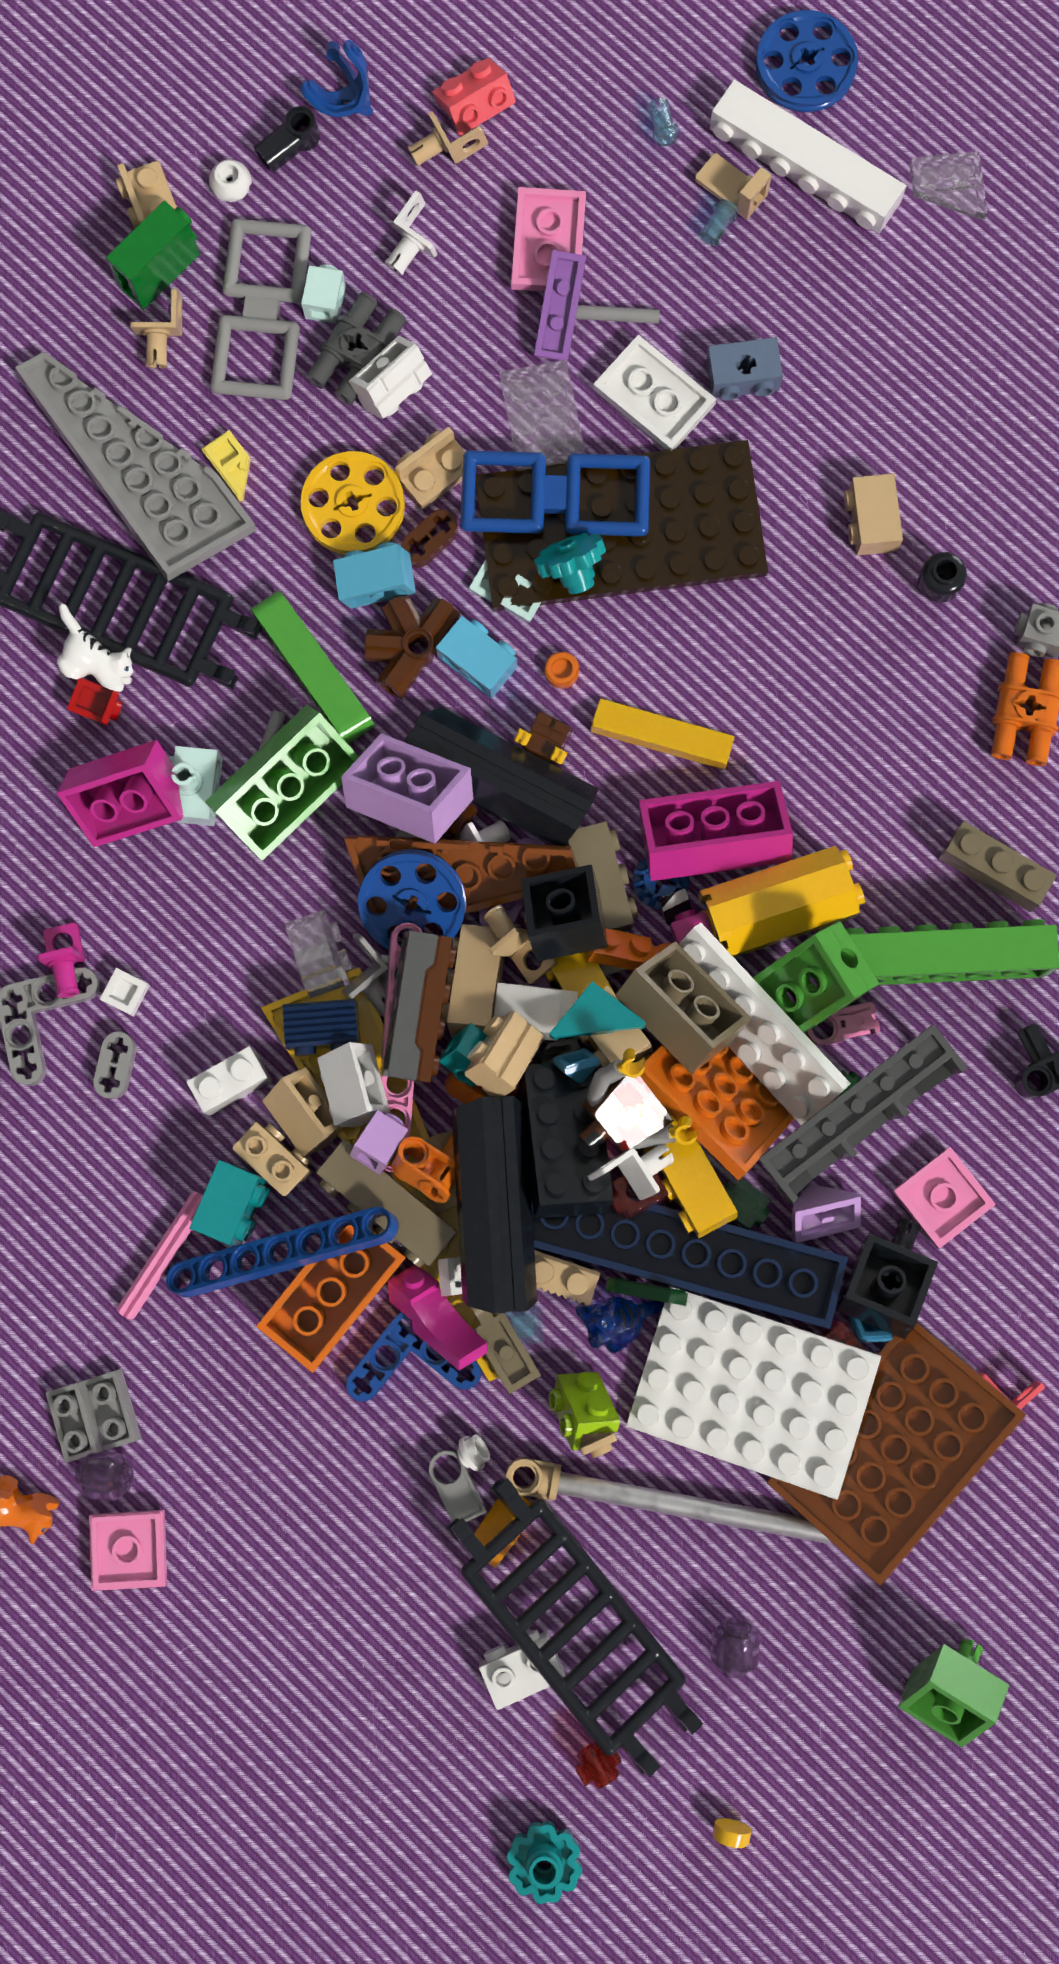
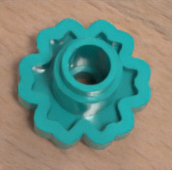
M583 533L549 545L539 552L540 556L534 559V563L541 578L552 576L553 579L559 578L562 586L567 588L569 594H578L594 586L593 577L595 572L592 565L601 560V555L606 552V548L599 534L588 536V533Z
M551 1821L531 1823L528 1826L527 1835L523 1833L516 1834L513 1837L512 1845L507 1851V1860L512 1865L509 1870V1881L515 1886L519 1895L526 1896L532 1893L533 1899L537 1904L558 1902L561 1899L562 1890L573 1891L576 1888L577 1880L582 1874V1865L577 1859L580 1855L579 1843L573 1838L571 1831L568 1829H562L557 1832L554 1823ZM548 1861L550 1864L542 1866L538 1862Z

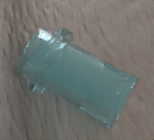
M658 98L660 112L657 110L655 100L651 101L647 106L654 127L653 139L660 146H669L677 141L679 127L673 122L668 100Z
M721 199L720 202L713 205L714 212L703 230L699 233L700 238L710 246L716 247L729 224L734 223L737 219V207L726 199Z

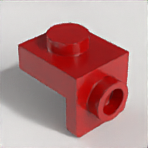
M79 678L66 710L107 725L109 719L117 720L123 702L117 700L119 692L84 678Z

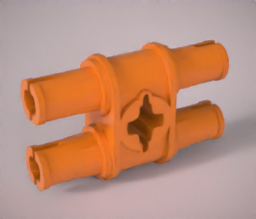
M1012 652L1008 656L1004 682L1000 683L997 687L999 696L996 713L992 717L993 726L996 729L991 757L1000 760H1010L1013 754L1017 730H1024L1031 734L1026 763L1033 766H1046L1051 738L1058 733L1059 729L1057 726L1059 714V660L1045 659L1043 661L1039 688L1034 689L1025 685L1030 656L1024 653ZM1025 703L1030 705L1029 708L1033 711L1031 715L1026 714V709L1023 708Z

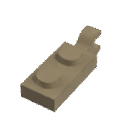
M472 1308L481 1325L473 1330L487 1342L488 1353L486 1356L509 1395L541 1376L505 1313L493 1316L490 1312Z

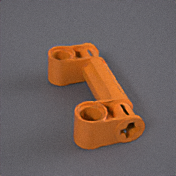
M451 1071L449 1072L445 1081V1088L453 1098L466 1104L480 1097H490L482 1090V1086L475 1085L470 1087L468 1084L459 1081ZM517 1086L505 1096H515L518 1089ZM453 1133L441 1151L419 1137L410 1136L400 1142L391 1163L394 1175L420 1190L429 1199L438 1203H446L450 1198L449 1191L456 1182ZM404 1155L415 1157L418 1163L408 1162Z

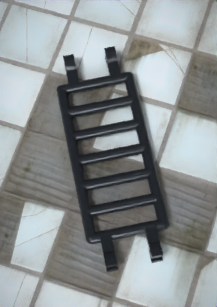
M0 510V532L11 534L21 539L6 572L0 571L1 607L69 635L70 631L60 616L41 608L73 542L79 543L92 550L65 604L74 618L104 556L107 555L123 562L91 630L81 626L84 632L96 638L110 652L118 653L128 647L131 648L130 658L132 663L182 685L193 686L198 675H201L228 689H234L239 679L235 675V670L217 665L206 660L222 625L255 641L262 628L258 626V620L230 610L234 600L230 593L184 573L167 581L151 559L46 514L35 513L30 523L27 524ZM44 528L60 535V538L27 603L10 595ZM137 568L153 575L154 578L123 643H119L104 636ZM167 582H170L186 590L154 657L136 650V646ZM200 595L217 604L184 671L168 664L167 661Z
M500 1478L489 1489L506 1506L515 1519L489 1543L483 1546L463 1518L460 1520L455 1518L445 1527L448 1533L471 1558L461 1568L463 1578L605 1755L611 1756L622 1748L636 1769L641 1774L645 1773L648 1777H651L661 1766L642 1746L634 1734L663 1705L671 1713L682 1731L686 1732L688 1730L690 1734H694L703 1725L697 1715L688 1708L677 1694L686 1682L684 1674L544 1499L538 1498L528 1506L508 1478L505 1480ZM540 1517L553 1534L492 1590L479 1571ZM563 1546L576 1563L515 1619L502 1601ZM586 1575L599 1593L539 1648L527 1634L526 1630ZM609 1604L622 1622L562 1678L549 1660ZM632 1633L645 1651L586 1707L574 1693L573 1689ZM655 1662L668 1680L609 1737L596 1719Z

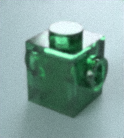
M742 1178L735 1183L729 1180L724 1189L738 1212L737 1218L733 1221L744 1229H750L753 1224L759 1228L771 1211L766 1207L771 1199Z

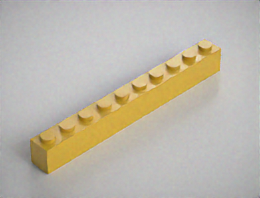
M586 952L555 958L557 964L545 974L548 982L556 981L561 990L578 991L577 999L592 981L602 989L608 985L612 990L598 963L587 961ZM588 1039L586 1042L589 1041L590 1044H591V1046H592V1048H593V1050H594V1051H597V1049H596L595 1046L592 1044V1042L590 1041V1039ZM649 1054L644 1057L645 1061L650 1057ZM600 1065L597 1067V1071L602 1068ZM671 1116L674 1119V1121L670 1124L676 1126L677 1120L673 1116ZM676 1140L673 1143L665 1144L670 1150L659 1156V1159L672 1153L674 1162L661 1170L665 1179L661 1180L660 1184L669 1200L671 1201L676 1198L683 1211L679 1212L678 1216L686 1231L690 1233L694 1230L699 1239L736 1219L738 1212L699 1142L695 1140L690 1145H683ZM655 1147L644 1148L642 1151L646 1154Z

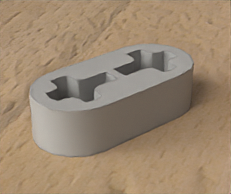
M113 1032L104 1038L98 1058L93 1086L100 1096L107 1099L122 1097L128 1089L137 1046L134 1039L123 1032ZM123 1039V1044L128 1047L127 1053H120L118 1063L116 1064L114 1063L116 1053L111 1050V1045L118 1044L119 1040ZM113 1068H116L114 1078L120 1081V1085L118 1088L113 1087L111 1092L107 1093L108 1087L102 1085L103 1079H110Z

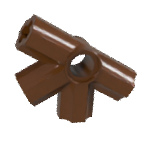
M409 595L398 596L382 607V612L392 630L367 629L365 661L389 662L376 682L391 696L403 699L424 667H427L433 661L436 646L460 617V612L443 598L434 597L425 612L419 617ZM415 643H423L427 646L423 653L416 654L409 650Z

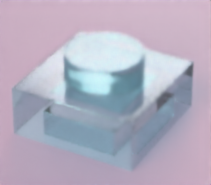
M540 1306L531 1307L525 1312L514 1311L505 1313L523 1345L543 1343Z

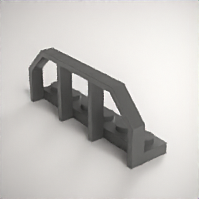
M932 1024L765 1152L758 1161L778 1185L775 1189L786 1203H794L799 1199L797 1194L821 1172L838 1159L853 1158L858 1154L854 1149L856 1145L887 1121L906 1117L910 1113L906 1108L909 1104L948 1077L962 1073L968 1067L937 1027Z

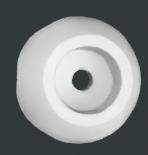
M232 159L223 160L216 164L209 176L210 188L217 198L222 201L235 202L244 198L252 184L251 174L246 166Z

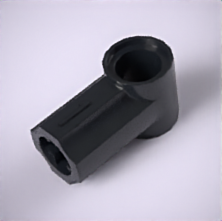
M295 106L288 111L283 124L254 146L255 153L269 171L274 173L300 151H310L317 146L320 140V132L313 112L308 107ZM301 126H309L304 131H296Z

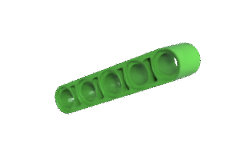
M277 590L250 609L255 619L259 621L261 628L330 725L348 745L375 727L367 711L280 590Z

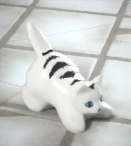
M61 603L59 605L60 617L70 633L64 642L61 655L57 658L59 670L64 676L72 679H79L91 674L103 687L114 691H122L124 684H131L132 682L130 677L133 674L132 660L130 658L132 649L128 647L118 653L108 651L96 638L82 630L68 607Z

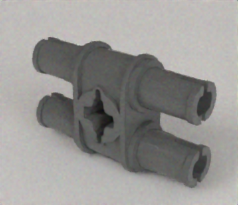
M366 292L359 294L346 315L337 318V325L327 340L320 344L321 354L306 375L307 380L311 384L323 389L338 365H343L350 369L335 391L336 397L352 406L358 395L354 392L349 380L397 337L406 323V318L402 313L390 308L375 332H370L363 328L378 306L377 301Z

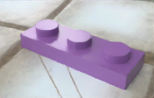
M552 249L534 357L568 363L586 255Z

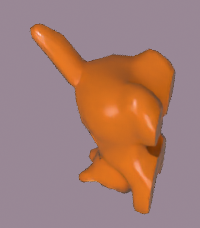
M9 1475L0 1476V1527L13 1526L25 1530L28 1534L29 1543L32 1545L40 1535L52 1527L53 1518L50 1511L57 1509L60 1501L45 1493L23 1495L19 1491L17 1479Z

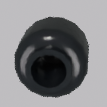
M938 552L930 556L923 564L918 576L920 591L928 600L936 603L948 602L954 599L965 585L967 579L966 566L962 559L950 552Z

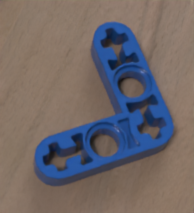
M401 1312L393 1319L349 1375L346 1388L348 1394L357 1401L365 1402L371 1400L385 1385L410 1351L459 1389L467 1390L478 1384L482 1369L477 1361L472 1362L471 1364L474 1368L471 1373L475 1376L474 1380L465 1379L463 1382H460L457 1379L459 1372L452 1365L448 1372L442 1368L448 1362L445 1358L433 1360L428 1356L426 1351L428 1344L424 1340L420 1349L413 1345V1343L419 1340L411 1333L403 1336L400 1333L403 1329L402 1325L399 1324L401 1319L410 1320ZM389 1345L395 1350L396 1360L391 1366H382L377 1362L376 1352L379 1347ZM369 1360L371 1365L376 1370L385 1373V1376L380 1380L376 1374L369 1383L370 1387L373 1388L370 1393L363 1391L359 1394L355 1391L358 1385L354 1380L357 1376L362 1379L369 1373L371 1369L364 1366Z

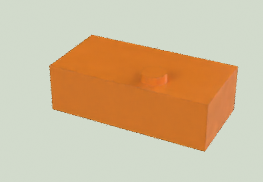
M347 1225L341 1230L339 1234L341 1244H345L352 1239L354 1235L352 1225ZM372 1226L373 1233H374V1234H378V1233L375 1231L376 1228H374V1227ZM387 1242L305 1265L256 1327L313 1373L405 1260L404 1251L394 1243L390 1244Z

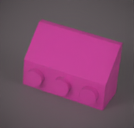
M157 740L70 768L56 792L93 847L167 825L183 818L179 788L171 778V775H175L172 772L174 765Z

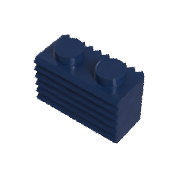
M355 999L283 1004L285 1048L289 1051H295V1056L316 1055L317 1048H331L332 1051L348 1042L360 1043L358 1002Z

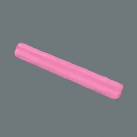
M194 1191L190 1194L121 1300L116 1311L129 1320L136 1317L192 1231L189 1227L203 1197L201 1193Z

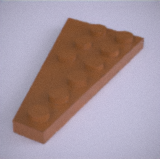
M347 834L344 837L360 887L370 868L389 853L404 849H418L441 857L453 867L464 885L467 903L465 914L523 899L521 879L578 867L572 846L439 839L434 844L422 838ZM425 863L417 867V874L421 879L429 881L436 877V870L432 865ZM386 866L381 870L382 877L387 882L395 883L401 879V874L396 867ZM444 892L438 896V902L443 908L452 909L457 906L458 901L454 894ZM411 896L409 900H406L408 902L407 908L413 910L415 906H419L417 904L418 898ZM371 897L368 899L367 904L372 912L383 913L386 911L387 905L382 898ZM399 925L391 926L389 928V934H391L395 927Z

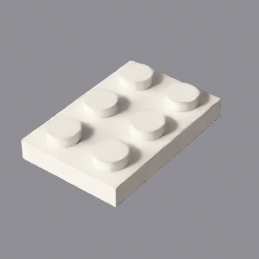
M640 335L636 336L593 384L595 392L664 449L670 451L680 445L715 406L717 400Z

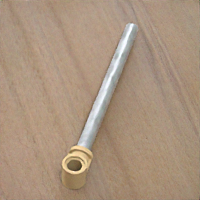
M529 1457L514 1459L506 1470V1478L514 1485L520 1496L555 1501L557 1494L819 1543L829 1544L830 1542L825 1535L803 1516L561 1472V1464L535 1460ZM527 1466L533 1470L535 1477L530 1485L520 1486L514 1481V1472L519 1467Z

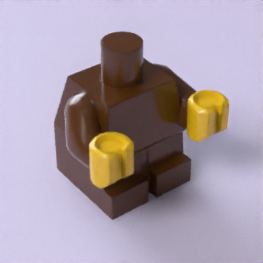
M539 711L530 732L519 728L514 741L520 743L525 751L551 764H563L568 754L564 747L574 728Z

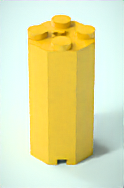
M836 846L700 890L698 894L700 903L706 901L708 909L704 911L714 937L734 958L831 926L839 921L843 922L856 918L860 913V905L865 903V897L860 884L853 883L849 872L853 870V864L846 849L839 851Z

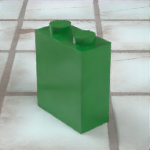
M165 200L106 257L119 289L142 310L146 309L200 255L196 244L198 238L190 227L192 223L190 217L180 207L177 206L174 209Z

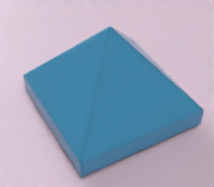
M586 1048L563 1054L553 1059L554 1064L564 1074L580 1084L600 1065L599 1058Z
M848 1315L858 1343L883 1342L893 1339L892 1334Z

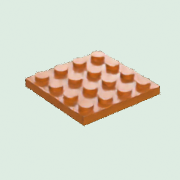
M662 1045L645 1061V1070L640 1076L664 1108L677 1121L682 1116H688L692 1119L691 1127L686 1130L688 1132L698 1130L696 1140L738 1181L752 1168L795 1119L728 1046L691 1074Z

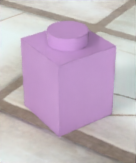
M377 1110L356 1141L349 1156L381 1175L409 1129L404 1127L403 1122L391 1113L383 1114Z

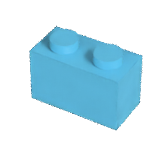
M387 542L379 544L375 550L367 552L360 550L345 553L343 558L333 560L339 601L353 609L394 599L398 596L415 594L410 553L399 544Z
M461 616L436 646L437 658L492 699L517 669V658L514 656L516 652L504 641L500 640L497 643L487 635L489 631L477 620L472 619L470 622Z

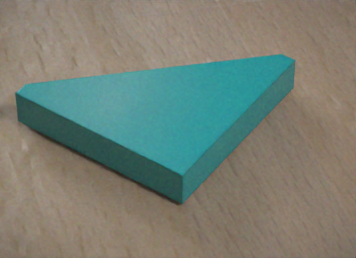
M592 981L549 1035L554 1040H557L559 1038L581 1035L609 1034L623 1030H642L645 1028L646 1022Z

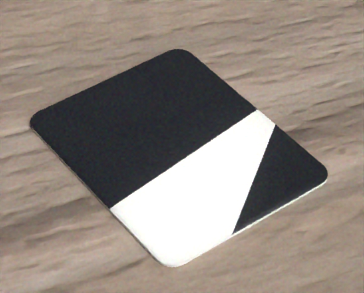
M686 889L659 899L668 926L676 921V915L692 910Z

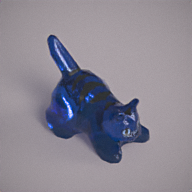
M616 1296L607 1298L601 1303L589 1306H576L575 1310L587 1328L588 1341L591 1347L597 1349L605 1344L609 1352L617 1353L625 1349L629 1343L638 1337L643 1320L660 1313L665 1302L653 1300L635 1304L632 1300Z

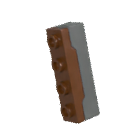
M410 930L403 933L381 1076L431 1083V1077L437 1075L440 1056L435 1054L437 1040H442L445 1030V1019L440 1018L442 1004L448 1003L451 988L450 983L446 982L448 968H453L456 956V947L451 946L452 937Z

